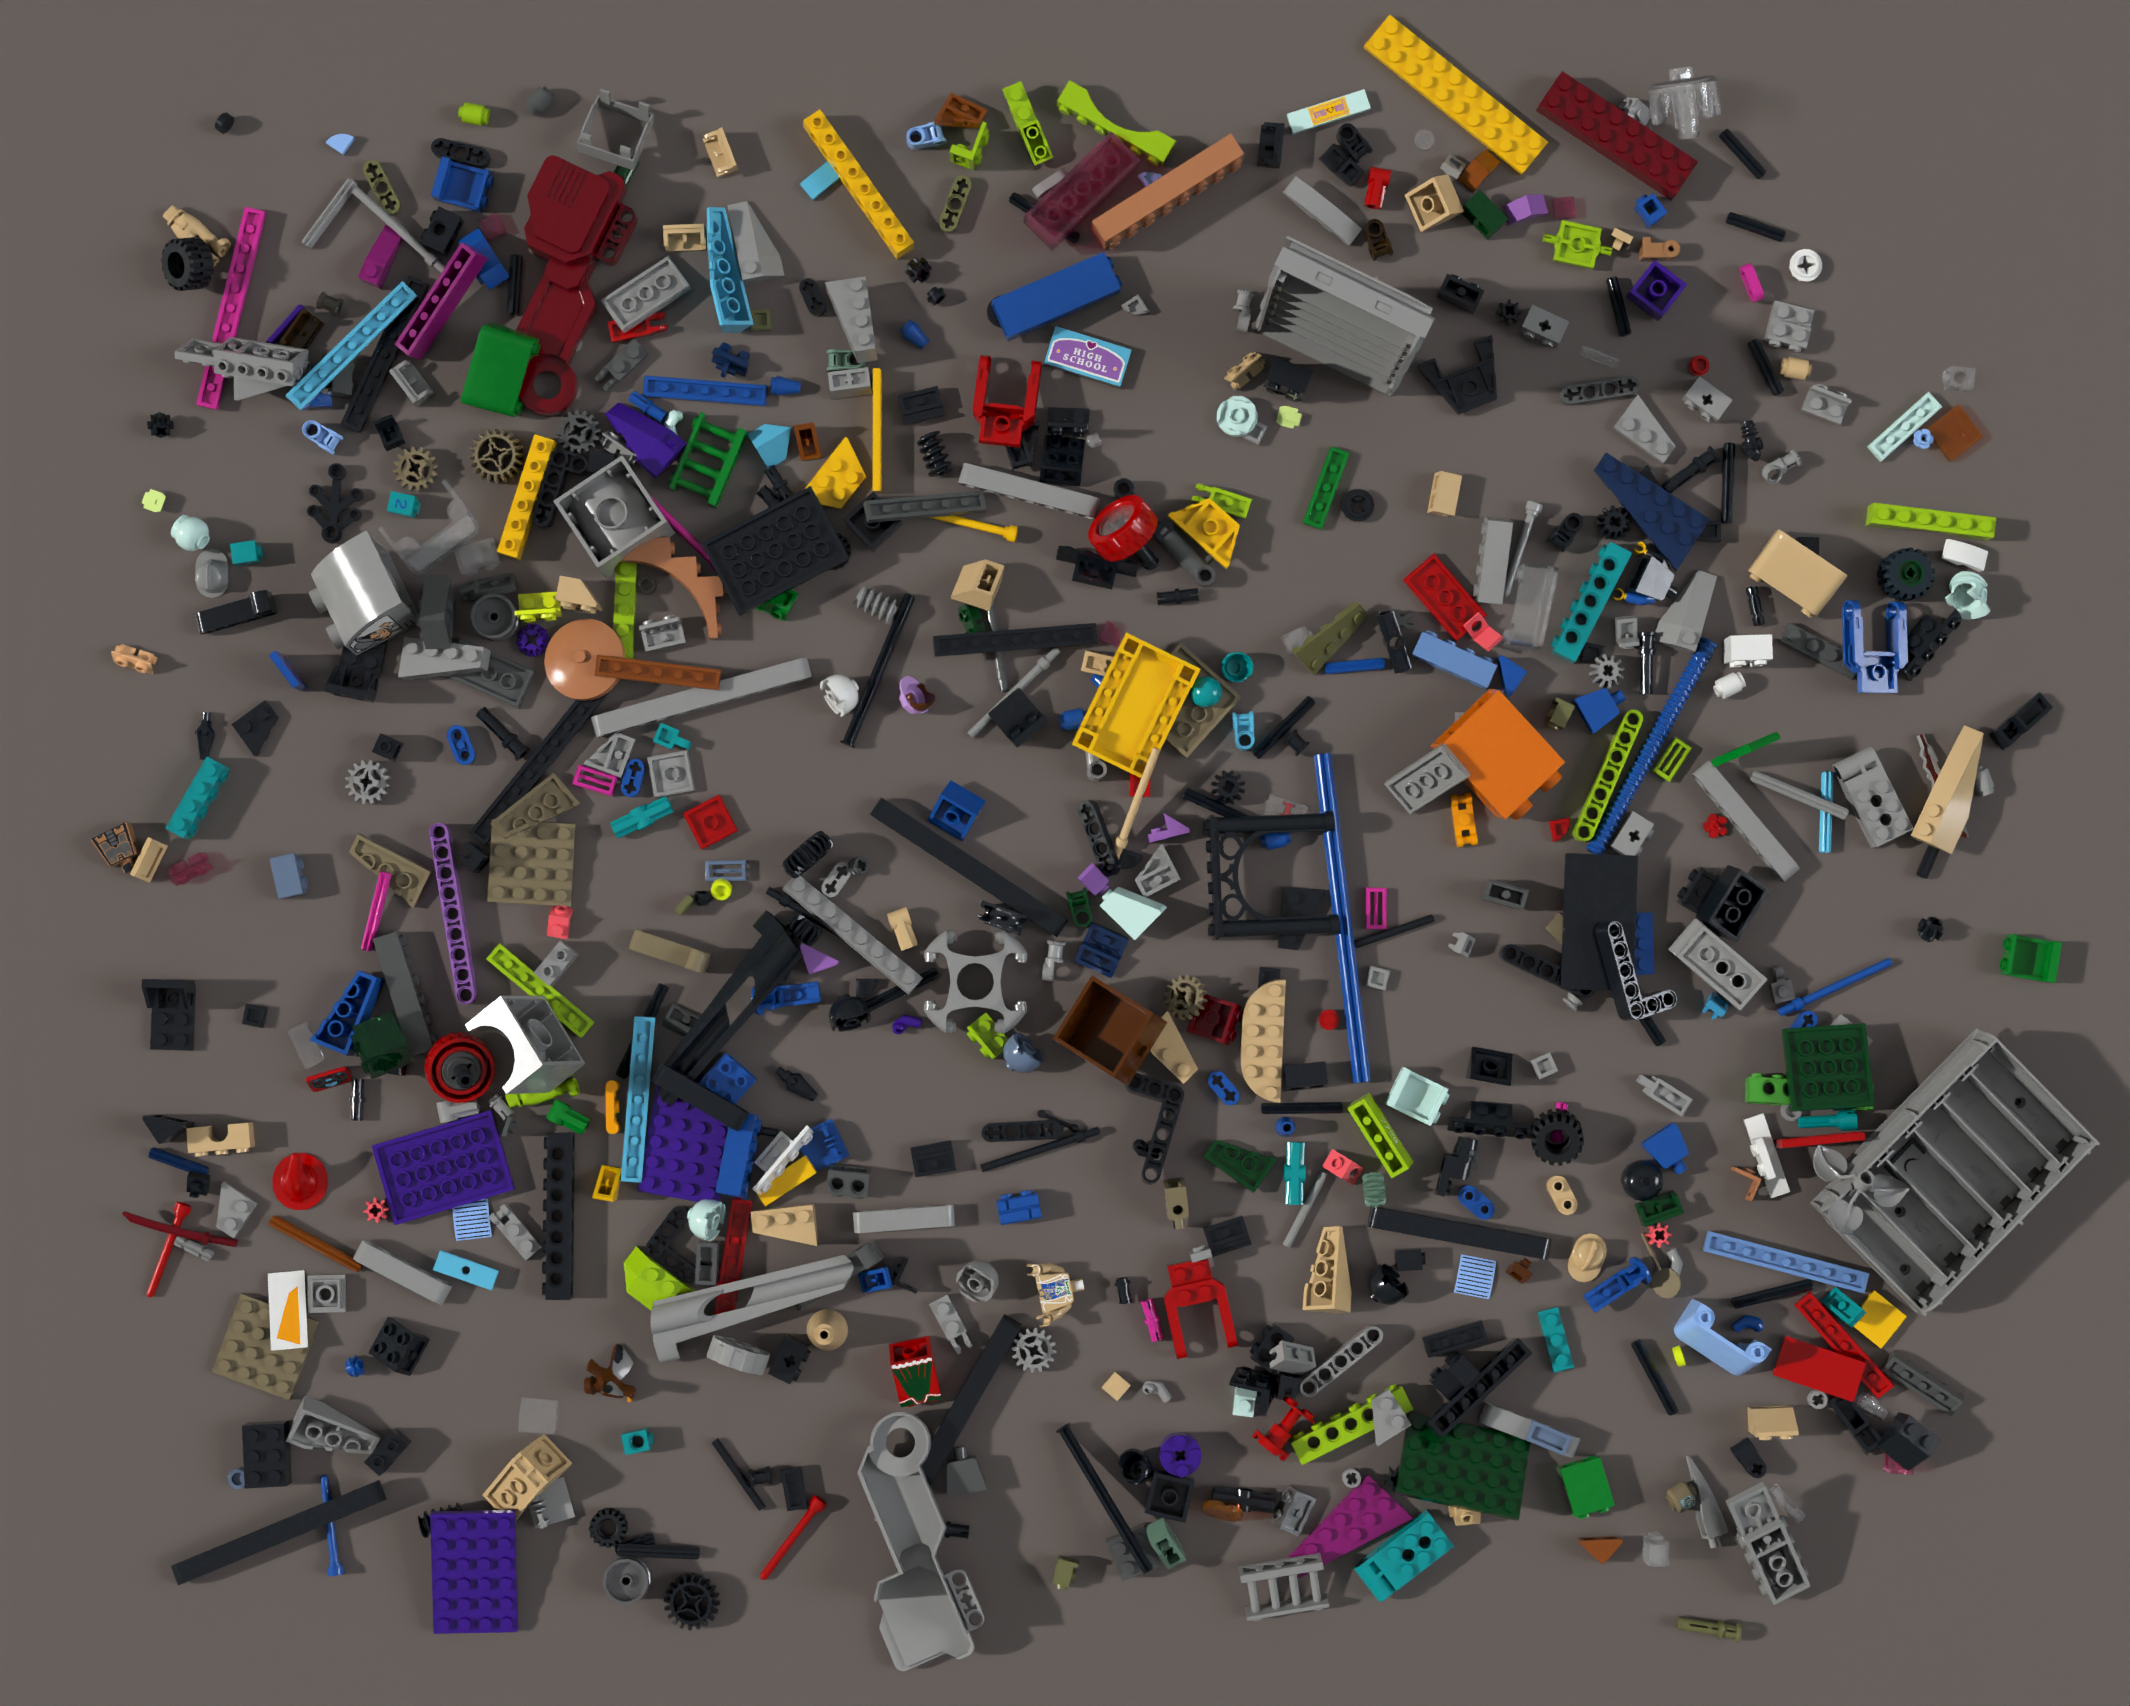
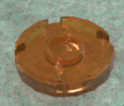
M1207 1500L1202 1506V1512L1211 1517L1230 1522L1242 1521L1243 1510L1232 1504L1226 1506L1221 1501Z

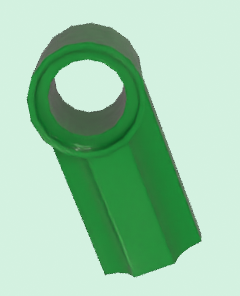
M555 1099L546 1116L551 1122L560 1126L564 1125L583 1135L591 1120Z

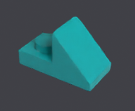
M1836 1287L1821 1301L1840 1321L1848 1324L1851 1328L1866 1314L1860 1306Z

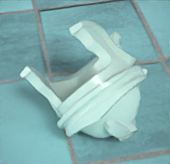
M1961 571L1953 576L1949 583L1951 593L1945 597L1946 602L1959 611L1962 619L1970 620L1986 616L1990 612V608L1986 603L1987 589L1985 587L1988 584L1976 573Z

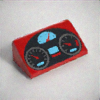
M343 1066L306 1077L305 1080L313 1092H318L352 1082L351 1079L353 1078L350 1067Z

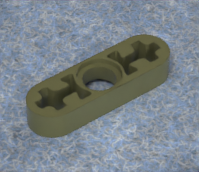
M376 160L366 161L363 165V172L382 209L389 216L398 215L402 205L382 166ZM372 165L377 168L376 173L379 176L377 179L369 172ZM386 183L388 185L387 191L385 193L377 192L378 184ZM389 197L392 203L395 204L394 210L387 209L389 204L385 198Z
M959 175L954 179L942 211L939 225L944 233L950 234L956 231L971 192V180L965 175ZM966 181V186L968 187L963 188L962 196L958 195L959 185L957 183ZM953 199H958L961 202V207L957 210L952 209L949 205ZM947 211L954 214L952 217L954 225L949 226V228H945V223H943L949 219L950 214L946 213Z

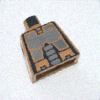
M125 822L91 839L110 867L121 865L125 874L131 873L134 866L132 859L140 854L132 823Z

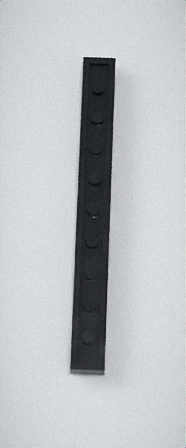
M611 691L594 700H575L469 831L472 836L485 846L491 840L492 819H496L531 791Z

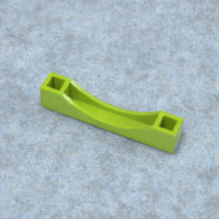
M1070 80L1057 100V107H1059V111L1068 116L1072 114L1077 117L1076 120L1081 124L1093 126L1094 130L1100 135L1105 136L1107 134L1112 137L1113 142L1120 146L1123 144L1128 146L1129 150L1138 156L1144 155L1155 166H1158V164L1164 166L1175 147L1176 140L1160 131L1136 132L1113 124L1097 110L1090 99L1088 91Z
M1872 503L1867 509L1866 526L1884 529L1931 531L1967 539L1989 541L1995 535L1996 517Z

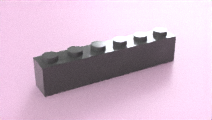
M395 931L374 938L373 942L409 1056L415 1057L427 1053L438 1038L435 1032L432 1033L430 1027L432 1019L424 1008V1005H426L423 993H419L418 986L420 982L417 974H413L411 966L414 963L411 955L406 952L407 940L405 935Z

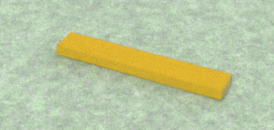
M873 368V491L875 494L882 493V371L880 368Z

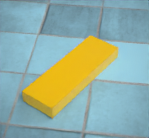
M807 1155L787 1167L782 1175L776 1176L767 1192L761 1195L757 1193L764 1206H767L816 1174L817 1171Z

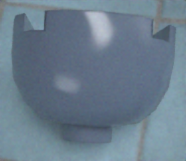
M1018 1032L1013 1034L1004 1045L1005 1065L1013 1072L1016 1070L1020 1073H1029L1040 1066L1044 1061V1056L1039 1048L1034 1050L1030 1045L1033 1042L1029 1038Z

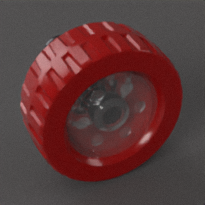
M1128 495L1119 498L1096 516L1089 528L1088 539L1105 560L1112 562L1120 561L1134 554L1140 563L1145 566L1146 570H1153L1159 564V559L1155 557V554L1146 544L1157 528V516L1142 497Z

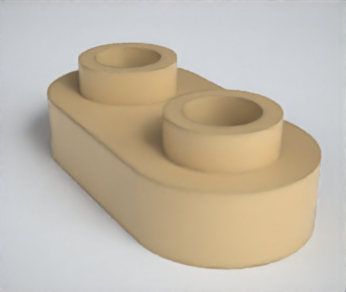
M1559 1175L1550 1177L1546 1187L1557 1210L1564 1215L1573 1214L1577 1209L1578 1203L1567 1180ZM1557 1182L1561 1183L1559 1190H1556L1554 1187ZM1565 1201H1570L1571 1206L1569 1208L1564 1207Z

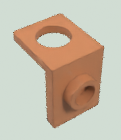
M1732 1167L1731 1171L1753 1180L1745 1200L1752 1202L1762 1179L1754 1176L1755 1171L1743 1167L1742 1170Z

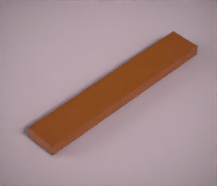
M597 655L595 676L719 691L721 670Z

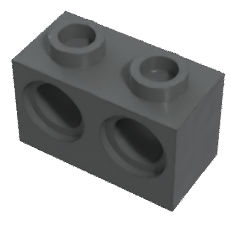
M830 1163L826 1193L831 1194L833 1197L845 1195L851 1196L853 1199L867 1198L871 1168ZM840 1178L843 1184H835L833 1179ZM860 1180L864 1183V1186L858 1187L854 1184V1181Z
M697 1242L696 1285L718 1284L720 1242Z

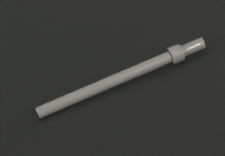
M356 187L352 191L359 200L421 254L427 264L434 266L442 273L446 266L438 260L439 257L434 252H429L360 188Z
M1054 647L1044 658L1041 657L1036 662L1037 665L993 708L1017 688L1023 690L1042 670L1045 671L1050 666L1049 663L1061 653L1059 649ZM986 713L967 733L974 738L992 718Z

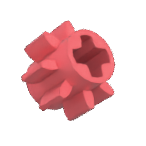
M374 1197V1203L366 1202L368 1208L363 1213H368V1221L374 1218L376 1223H380V1217L388 1218L386 1211L390 1210V1208L385 1205L386 1199L378 1202V1197ZM376 1206L377 1208H381V1212H379L378 1214L377 1212H373V1208H375Z
M1658 1222L1655 1227L1648 1226L1650 1231L1645 1234V1236L1651 1239L1648 1244L1652 1245L1656 1242L1657 1248L1661 1247V1243L1669 1244L1667 1238L1672 1236V1234L1666 1231L1668 1225H1664L1661 1228L1660 1222ZM1656 1230L1659 1231V1232H1661V1233H1660V1235L1662 1236L1661 1239L1655 1238V1237H1656V1234H1655V1231H1656Z

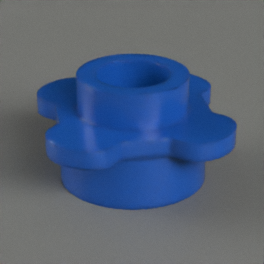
M357 1355L353 1356V1359L351 1357L348 1358V1361L345 1363L347 1373L351 1377H358L359 1374L363 1375L364 1364Z

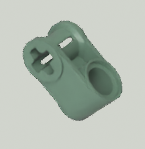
M827 350V355H829L827 372L866 367V362L856 366L851 364V360L855 357L852 350Z

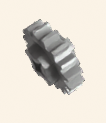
M361 760V766L354 763L355 770L348 769L351 776L345 777V780L349 781L345 788L351 789L348 795H356L354 800L358 802L362 799V804H367L368 800L371 804H375V799L382 801L381 795H388L385 788L391 787L390 784L386 783V780L391 779L390 776H385L388 770L386 768L380 769L381 763H377L374 766L373 760H369L368 764L365 760ZM364 770V773L358 777L357 774ZM374 771L380 775L381 780L376 778ZM369 779L372 781V784L366 785L364 780ZM355 784H358L361 788L360 793L357 791ZM376 788H379V790L372 795V791Z
M1034 1327L1033 1332L1026 1328V1334L1019 1332L1020 1339H1014L1017 1346H1012L1011 1349L1016 1351L1012 1357L1019 1359L1016 1365L1023 1364L1024 1371L1029 1367L1031 1373L1034 1372L1035 1368L1042 1372L1043 1365L1049 1368L1048 1360L1054 1362L1051 1354L1056 1353V1350L1052 1349V1346L1056 1345L1055 1341H1049L1052 1335L1045 1336V1329L1040 1333L1037 1332V1327ZM1036 1336L1033 1341L1028 1342L1025 1340L1028 1337ZM1043 1340L1048 1346V1352L1042 1348ZM1034 1345H1037V1350L1040 1351V1353L1035 1352L1033 1355L1030 1354L1031 1350L1028 1347H1034ZM1020 1348L1026 1352L1025 1360L1021 1356ZM1038 1358L1044 1359L1043 1361H1041V1362H1039V1363H1035V1364L1032 1363L1033 1360H1035V1359H1038Z

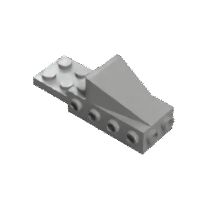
M229 337L223 343L191 338L175 350V359L183 360L184 363L197 362L202 363L203 366H214V373L222 374L226 378L234 377V400L245 399L285 386H294L311 369L309 350L236 337Z
M1761 1482L1725 1500L1737 1526L1735 1535L1741 1548L1746 1549L1747 1553L1744 1556L1748 1564L1754 1567L1751 1572L1756 1581L1761 1583L1758 1588L1763 1597L1768 1596L1773 1605L1811 1587L1807 1579L1808 1571L1804 1564L1800 1563L1801 1555L1797 1548L1793 1546L1795 1541L1790 1532L1786 1530L1788 1525L1783 1516L1778 1515L1766 1485Z

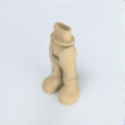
M172 205L163 214V218L168 221V226L172 228L178 239L198 236L220 257H224L229 251L231 242L227 238L218 240L203 223L186 213L183 209H178L175 205ZM212 253V260L214 266L219 263V258Z

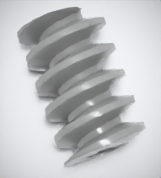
M865 584L860 589L853 604L857 602L858 609L865 605V613L872 609L871 616L873 617L879 613L878 619L882 621L886 618V624L889 625L899 609V606L896 607L897 600L894 599L889 603L888 595L882 599L881 591L874 595L875 588L873 587L870 591H867L868 584Z

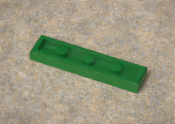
M1333 446L1330 447L1302 522L1303 524L1322 530L1350 455L1349 452Z

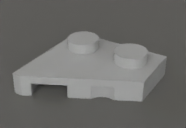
M615 732L605 744L600 746L584 762V765L622 778L636 739Z
M223 1182L221 1184L216 1227L232 1238H236L258 1202L227 1182Z

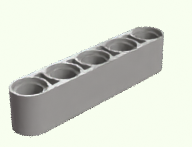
M954 1205L853 1212L854 1233L955 1226Z
M362 1240L353 1257L356 1262L440 1305H443L452 1288V1285L367 1240Z
M1373 1324L1366 1326L1302 1377V1382L1298 1387L1301 1394L1306 1397L1316 1395L1377 1346L1383 1339L1381 1329ZM1372 1329L1378 1331V1337L1374 1340L1368 1339L1367 1336L1368 1332ZM1356 1342L1362 1344V1349L1358 1353H1354L1351 1350L1352 1345ZM1339 1355H1343L1346 1358V1362L1342 1366L1335 1364V1359ZM1323 1368L1330 1371L1326 1379L1319 1377V1371ZM1307 1381L1314 1384L1310 1392L1303 1390V1384Z
M1485 1402L1478 1422L1525 1440L1533 1419ZM1554 1428L1572 1436L1565 1455L1573 1458L1580 1438Z

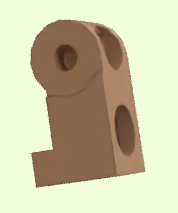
M1642 237L1639 241V261H1670L1680 252V246L1675 240H1667L1665 243H1651V237Z

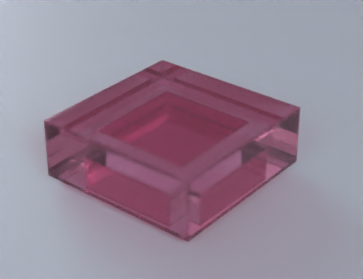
M1574 196L1552 199L1554 220L1576 217Z
M497 213L478 220L487 241L506 233Z

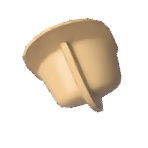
M1589 1233L1578 1238L1569 1257L1568 1271L1572 1278L1579 1282H1589L1596 1278L1604 1263L1607 1253L1606 1243L1598 1235Z

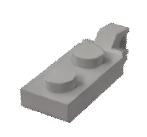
M1639 1074L1636 1082L1644 1087L1642 1092L1680 1117H1683L1693 1100L1660 1078L1651 1076L1648 1079Z

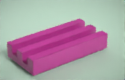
M578 765L572 784L613 796L618 777ZM581 770L612 779V782H605L580 773ZM578 779H585L610 788L607 791L578 782Z
M1365 888V929H1386L1387 888ZM1370 892H1374L1373 925H1370ZM1378 892H1382V925H1378Z

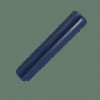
M155 1147L151 1148L148 1155L153 1160L186 1172L193 1171L202 1174H208L209 1172L208 1166Z

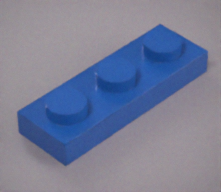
M1652 912L1636 913L1634 963L1636 975L1654 974Z

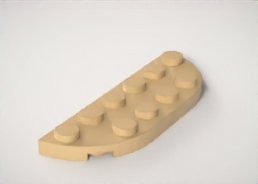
M1286 979L1273 980L1261 985L1248 998L1242 1017L1241 1069L1243 1077L1248 1086L1257 1095L1278 1103L1281 1100Z

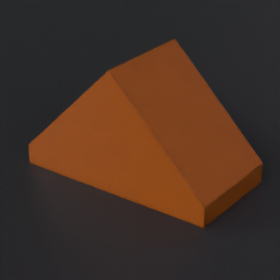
M1485 149L1470 163L1458 180L1473 193L1501 162Z
M815 423L794 425L801 461L821 458Z
M1620 1536L1578 1538L1580 1545L1602 1565L1623 1543Z

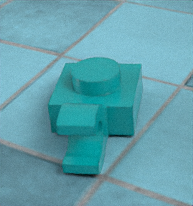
M660 723L653 742L673 750L675 745L689 750L692 742L679 737L680 730Z

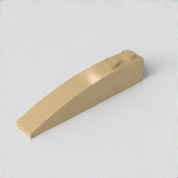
M1964 725L1911 834L1913 839L1949 854L1953 853L1970 815L1984 733Z

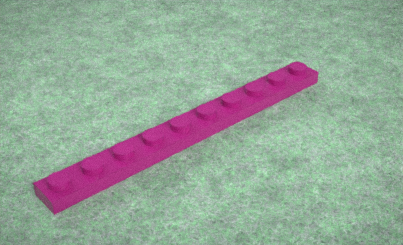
M249 207L244 208L212 338L213 342L223 343L229 337H236L267 214L265 211ZM205 366L196 405L218 411L226 377H223L222 374L214 373V366Z

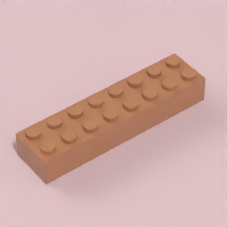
M1230 133L1092 220V232L1104 250L1116 248L1125 237L1130 239L1138 233L1137 230L1141 227L1147 228L1155 222V218L1160 215L1165 217L1172 212L1171 208L1174 206L1184 205L1193 194L1199 195L1212 182L1215 185L1224 179L1223 175L1228 172L1232 174L1238 171L1243 162L1244 152Z

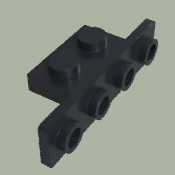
M1058 546L1056 556L1057 560L1076 564L1072 581L1111 590L1116 573L1136 577L1139 563L1129 559L1114 562L1107 561L1100 554L1088 550L1074 549L1070 546Z
M1955 609L1943 624L1925 615L1907 636L1908 653L1915 657L1903 671L1907 680L1911 681L1920 674L1922 667L1934 657L1935 651L1939 646L1944 645L1949 634L1959 627L1962 620L1959 611Z
M1471 1101L1470 1119L1450 1117L1447 1130L1454 1131L1455 1133L1468 1132L1476 1135L1488 1134L1495 1135L1496 1137L1508 1136L1525 1139L1530 1138L1532 1125L1512 1123V1105Z

